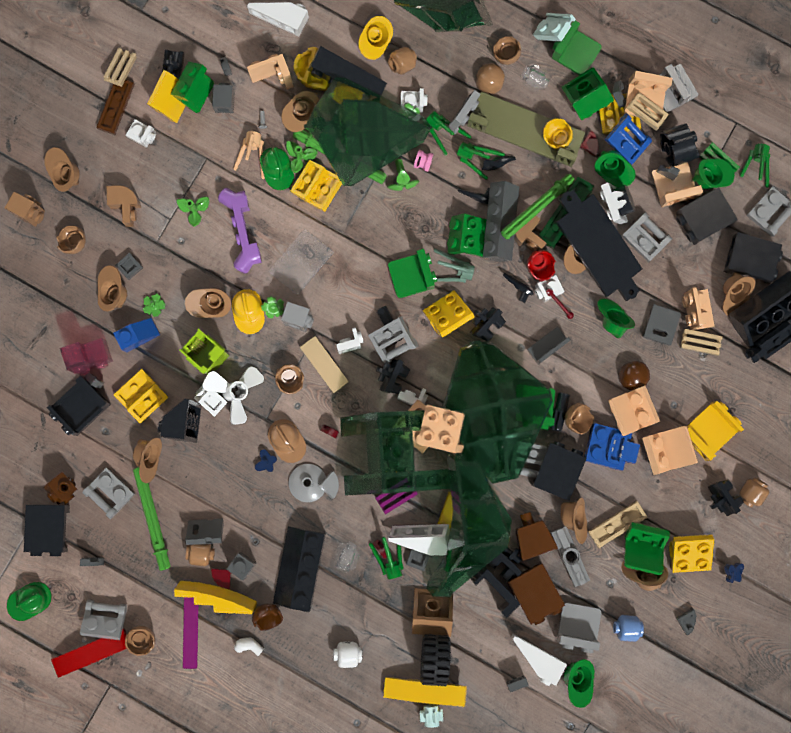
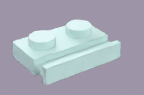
M547 13L546 20H542L538 24L533 35L538 40L562 41L571 27V21H575L572 14Z

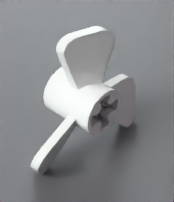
M249 367L239 381L228 383L218 373L212 371L206 375L202 388L205 391L221 392L223 397L231 402L230 422L233 425L243 424L246 422L247 416L240 400L246 398L248 388L261 384L264 381V377L255 367ZM235 387L238 388V391L235 392L237 397H235L233 392L231 393V389Z

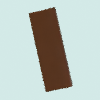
M125 80L123 86L112 85L96 127L98 130L116 135L135 86L134 82Z

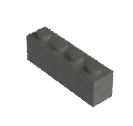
M507 181L490 183L483 257L496 262L512 261L515 234L509 239H505L501 232L516 219L519 186Z

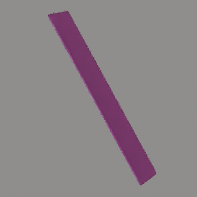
M184 597L183 669H197L199 605H194V597Z

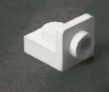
M420 88V91H401V108L405 110L404 105L409 103L414 108L418 107L420 112H423V106H427V94H424V88Z
M135 119L126 136L147 148L154 141L156 131L152 126H147Z
M556 275L543 282H538L535 285L536 289H534L539 300L542 299L543 303L552 299L551 296L547 295L546 289L552 288L553 294L556 297L565 292Z
M352 328L355 339L345 338L340 340L339 344H336L339 354L361 348L360 343H363L361 331L357 332L356 328Z
M202 387L197 390L194 397L214 417L227 403L217 392L205 391Z
M424 388L419 398L415 397V393L405 390V392L400 391L397 399L412 406L417 400L425 404L428 395L425 394L426 389Z

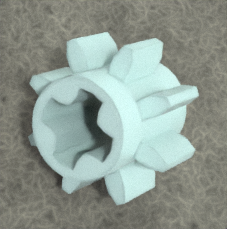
M437 704L424 705V710L419 712L420 722H424L425 727L428 728L438 727L439 721H443V709L438 710Z

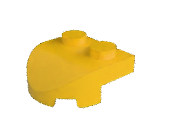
M317 47L307 48V51L302 54L299 53L295 58L294 72L304 86L328 92L330 86L328 81L323 78H315L308 71L318 49Z

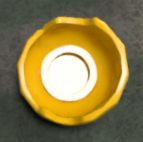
M552 119L543 128V137L551 148L559 150V148L567 147L571 143L573 130L564 119Z

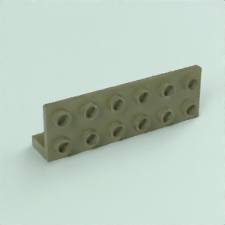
M484 92L480 93L481 95L477 100L479 104L470 115L468 127L564 165L573 166L585 136L584 131L571 127L573 130L571 143L567 147L559 148V150L553 149L546 143L543 137V128L552 119Z

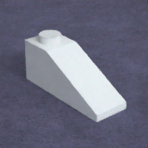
M291 2L248 3L247 5L249 14L298 37L309 18L308 11L301 4L295 5Z
M449 524L392 526L388 538L389 542L428 555L440 556L450 555L453 543Z
M512 634L511 638L540 677L539 681L548 686L551 683L556 686L567 664L517 635Z

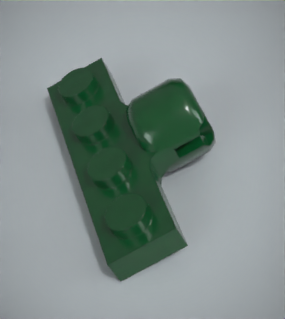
M578 176L569 191L573 189L582 202L589 197L594 189V185ZM561 203L538 236L546 242V246L553 250L564 235L556 221L567 214Z

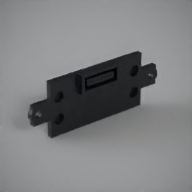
M573 189L563 193L559 202L567 214L556 221V223L605 297L610 296L618 289L625 301L634 299L640 290L632 277L643 268L595 195L591 194L581 202Z

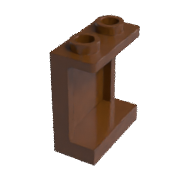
M542 563L536 564L522 572L519 576L516 575L510 581H507L530 624L538 625L546 620L544 617L549 614L554 616L563 611L562 607L565 604Z

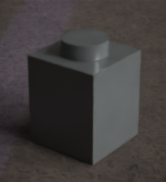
M219 83V85L213 86L212 107L215 113H234L235 91L232 85Z
M240 552L227 570L243 581L252 571L256 562Z

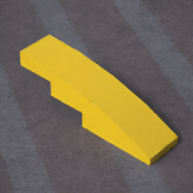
M180 581L174 589L175 597H194V605H213L214 613L252 614L257 606V601L247 596L210 584Z
M385 677L383 698L464 707L467 686L450 683L447 686L422 685L420 680Z

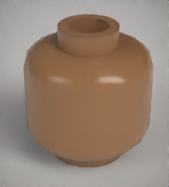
M403 46L390 54L388 64L394 73L402 75L416 66L417 56L412 49L410 50V48Z
M756 477L748 479L740 490V496L743 498L744 504L749 507H753V505L761 506L769 495L768 485Z
M211 544L187 545L186 560H189L191 565L207 566L210 560H214L215 548H211Z

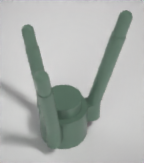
M434 249L435 253L459 264L458 266L440 260L437 261L440 265L456 269L457 276H460L437 278L438 282L466 283V280H472L475 266L443 251Z

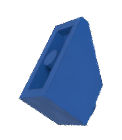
M152 318L132 323L113 333L121 350L126 353L160 336Z

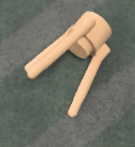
M248 131L246 133V138L243 139V145L233 168L235 171L246 148L245 160H249L251 150H257V147H259V156L261 157L264 141L261 140L262 135L255 131ZM260 164L261 178H262V179H265L264 174H263V171H262V167H261V164Z

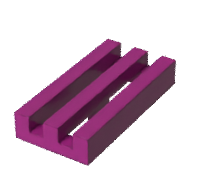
M409 478L375 499L383 512L387 514L418 495ZM404 484H408V487L384 502L381 501L383 497ZM409 490L413 492L409 496L405 497L401 501L386 509L385 505H387L388 503L405 494Z

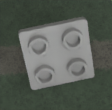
M670 64L660 74V76L673 78L672 85L665 92L663 109L666 113L699 95L681 64L675 67Z

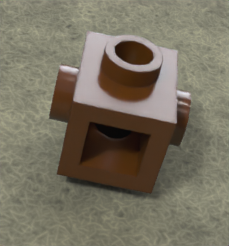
M63 472L43 487L48 493V498L58 505L63 501L65 504L75 497L73 493L77 490L73 479L67 478Z

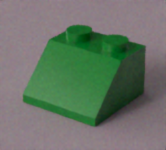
M594 67L561 87L581 121L589 118L593 113L607 107L614 101L608 87Z

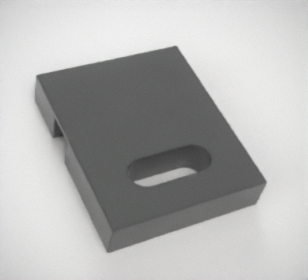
M653 304L643 338L671 346L681 313ZM653 329L664 332L666 337L654 334Z
M223 518L188 520L186 545L222 543ZM198 529V534L194 535V531Z

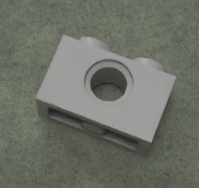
M287 302L281 321L285 326L306 332L307 328L311 329L314 318L310 309Z

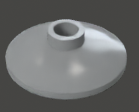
M313 464L298 466L293 470L289 478L290 492L296 499L302 502L318 500L325 493L319 486L326 477L325 473L321 468ZM306 479H309L311 481V485L309 487H306L304 485V481Z

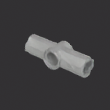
M564 526L550 532L574 587L590 581L580 558V553L576 549L567 527ZM569 551H573L575 554V558L571 562L566 560V553Z

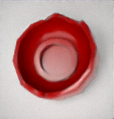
M542 249L534 251L527 259V270L537 280H548L555 274L554 264L556 261L548 251Z

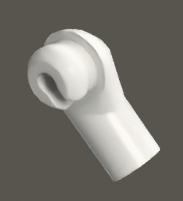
M251 637L240 638L234 645V649L238 653L251 650L259 656L264 650Z

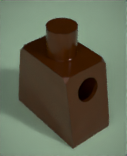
M531 512L520 515L523 526L515 530L522 561L558 549L543 520L534 522Z

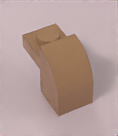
M107 186V205L111 209H122V223L126 227H134V221L137 220V212L134 208H141L138 197L125 186Z
M537 216L515 233L514 240L520 247L524 242H527V246L532 251H538L545 247L546 242L533 233V230L541 220Z

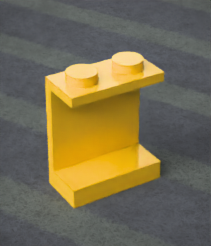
M712 402L687 425L693 448L705 461H711L716 456L715 453L736 433L744 430L741 426V421L735 416L732 417L727 412V406L722 402Z

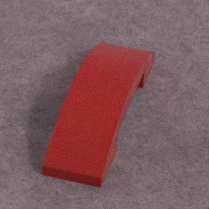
M125 628L122 629L120 640L100 638L51 659L57 677L59 678L127 649L125 646V637L127 635Z

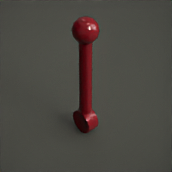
M546 289L547 295L551 296L567 314L568 319H572L574 314L569 312L553 294V289Z

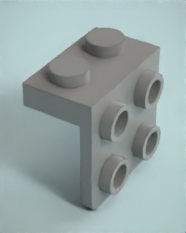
M564 603L565 606L562 607L563 611L560 617L557 642L562 644V648L573 650L574 647H580L581 651L593 653V650L599 651L600 642L597 641L601 610L594 607Z

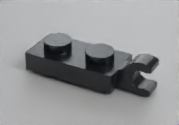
M786 321L757 341L756 348H750L744 352L746 358H751L752 362L755 363L761 357L764 359L769 358L791 342V324Z

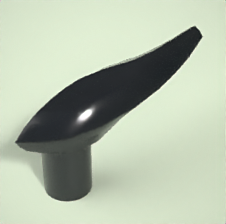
M502 156L485 160L481 170L487 171L501 168L508 162L516 160L515 156Z
M490 188L484 194L458 189V192L485 204L489 202Z
M506 273L503 274L516 289L522 291L519 301L525 303L529 295H534L533 291L525 284Z

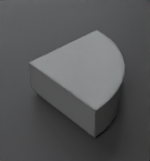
M333 471L319 484L320 488L331 499L335 498L339 489L338 478Z

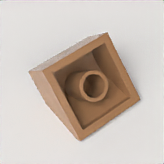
M415 588L412 634L449 635L451 637L453 591Z

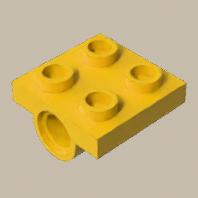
M455 290L422 310L436 333L441 335L442 338L474 318L473 312Z
M713 535L673 537V541L669 543L672 573L710 571L712 569L714 548Z

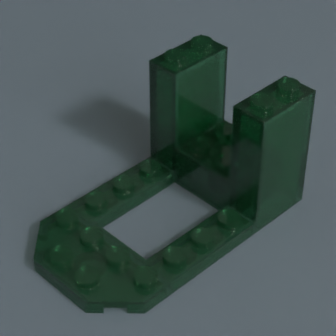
M476 409L452 410L464 413L458 444L464 445L462 453H458L459 468L415 471L413 431L421 430L425 410L373 412L340 417L341 437L366 436L368 474L344 476L345 496L481 487L485 482L484 478L495 467L492 427L488 422L482 420L481 414Z

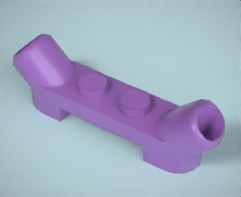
M224 188L220 192L218 200L221 204L233 210L234 216H231L234 227H237L239 233L235 234L237 244L242 246V250L233 265L234 268L245 274L249 272L252 265L262 263L259 246L257 243L250 244L243 212L250 211L245 190L234 192L229 188Z

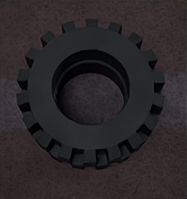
M424 635L422 639L420 670L422 685L447 686L451 661V640L449 635Z

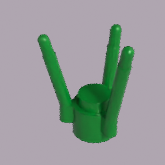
M434 111L425 121L429 125L427 130L432 134L443 154L447 155L445 147L434 130L439 131L444 128L451 135H454V132L447 126L450 121ZM459 128L458 132L471 139V135Z
M462 142L457 152V156L461 157L460 161L487 180L488 177L469 162L468 159L472 160L474 154L490 159L489 155L482 152L505 156V153Z
M756 144L754 150H750L740 177L744 176L752 158H754L755 162L760 163L759 181L763 177L765 162V187H769V145Z
M382 537L388 563L384 565L374 545L370 542L369 546L382 569L383 575H387L388 580L402 576L401 570L404 567L402 564L401 545L397 544V564L396 560H392L386 537Z

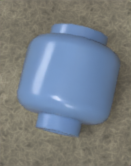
M621 615L617 622L613 624V632L617 634L620 641L635 642L643 636L644 625L637 616Z

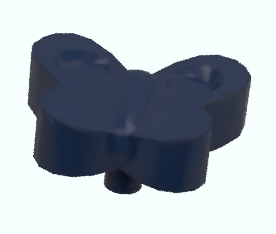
M263 449L260 451L261 461L255 465V470L273 472V464L277 461V457L271 456L267 450Z
M735 563L734 566L726 564L724 567L727 574L726 581L729 583L734 581L741 582L744 564Z

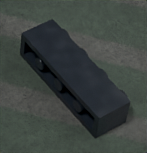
M322 46L317 50L308 68V71L315 78H323L334 88L339 87L345 91H350L367 106H375L378 103L387 85V82Z

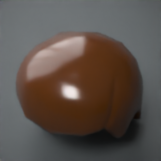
M640 361L626 363L619 371L620 383L624 388L631 391L646 386L650 380V370L645 363Z
M274 604L260 605L252 613L254 627L258 626L261 631L277 627L283 621L280 609Z

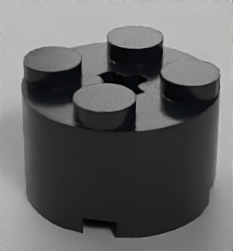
M687 123L662 131L660 134V144L662 151H666L668 155L665 159L670 167L679 166L699 158V151L695 145L697 135L695 131H690Z

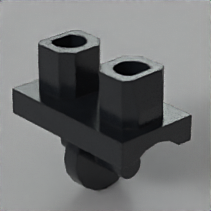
M165 50L162 72L165 70L179 79L182 74L184 52Z
M494 307L489 311L486 308L481 312L475 310L473 314L476 318L472 323L476 326L470 333L489 342L494 334L488 328L493 324L499 329L506 323L501 316L503 312Z
M393 359L391 365L385 363L383 369L377 367L376 372L380 373L378 381L383 382L379 389L380 391L394 394L400 393L402 385L395 382L397 376L406 378L410 371L403 364V361Z
M729 479L708 486L712 493L710 497L713 500V503L710 505L711 509L718 508L726 516L740 512V506L744 503L738 494L732 497L728 492L733 488Z
M494 547L491 550L492 554L488 558L487 563L495 569L503 562L507 567L500 575L506 581H510L516 575L519 576L522 571L511 562L512 559L517 564L521 561L517 556L519 549L515 548L512 551L509 547H506L503 550L508 555L506 557Z

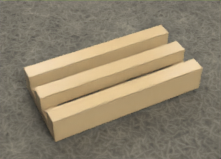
M118 48L104 75V81L123 86L137 58L136 53L130 54L129 51L125 50L124 52L121 48ZM128 58L129 60H128V62H127V64H126V66H125V68H124V70H123V72H122V74H121L119 80H116L117 77H118V75H119V73L121 72V70H122V68H123V65H124L126 59Z
M640 92L635 95L626 108L656 131L669 115ZM637 100H640L642 103H644L646 106H648L650 109H652L654 112H656V113H657L658 115H660L662 118L660 119L658 116H656L654 113H652V111H651L650 109H648L647 107H644V106H643L642 104H640Z
M684 329L680 348L718 356L723 336ZM687 334L716 340V343L687 337ZM686 341L713 346L715 347V350L687 345L685 343Z

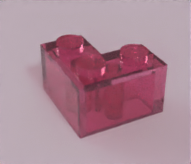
M103 338L85 344L76 342L60 348L66 370L79 374V376L90 372V369L96 367L97 369L106 368L109 366L108 363L113 362L107 341Z

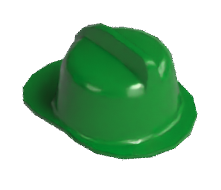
M277 147L266 149L261 154L260 164L267 184L272 189L285 190L292 185L294 173L290 169L291 161L284 150Z
M615 150L602 151L601 156L594 165L597 174L616 188L625 184L626 186L631 185L636 176L633 166L621 153Z
M723 159L701 160L698 168L695 170V176L692 178V181L697 182L703 189L730 186L734 181L735 175L732 166Z
M609 299L598 300L597 307L604 316L602 325L606 331L619 339L628 329L635 327L634 320L617 303Z
M41 582L27 584L10 595L7 601L8 614L17 621H25L36 616L50 605L51 591L47 585Z
M585 659L579 660L576 663L572 662L564 672V681L568 686L570 702L575 707L583 708L591 702L593 697L594 667L589 660Z

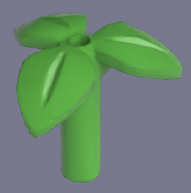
M287 141L286 143L288 154L296 157V159L290 162V169L293 173L301 171L304 167L302 159L312 161L317 156L318 151L313 148H306L302 151V147L292 141Z
M397 159L395 164L398 173V184L388 185L387 188L394 191H402L403 187L406 189L415 187L419 180L410 181L408 173L404 170L402 159Z
M208 197L197 199L196 204L191 199L176 200L181 211L192 212L188 217V222L193 227L201 222L202 217L198 211H205L209 206Z

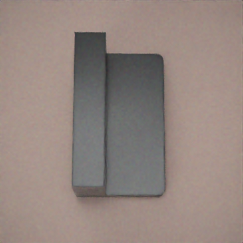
M557 326L528 348L527 351L539 365L571 339L570 337L566 338Z

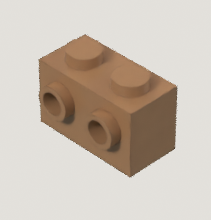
M13 192L5 206V209L14 216L34 227L42 222L45 212L40 207L41 203L36 201V199L27 194L22 196L16 192Z

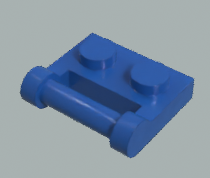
M624 114L605 140L632 165L649 146L652 139L634 124L629 114ZM626 126L640 140L639 145L624 130Z

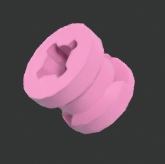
M419 149L414 168L420 167L428 172L434 154H426L423 150Z

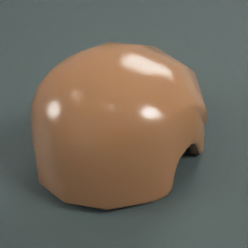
M505 36L500 38L493 46L495 59L504 65L515 63L521 55L520 42L514 37Z
M484 64L479 68L476 85L481 92L495 94L502 89L505 79L502 68L496 64Z
M66 226L56 237L58 240L57 248L63 253L76 254L85 247L86 237L84 231L77 226Z
M284 364L277 370L275 383L281 392L295 394L303 388L304 374L298 366Z
M582 403L572 405L565 413L566 426L577 434L587 433L594 422V416L589 411L591 408Z
M136 626L127 633L125 646L133 655H147L155 647V635L146 626Z

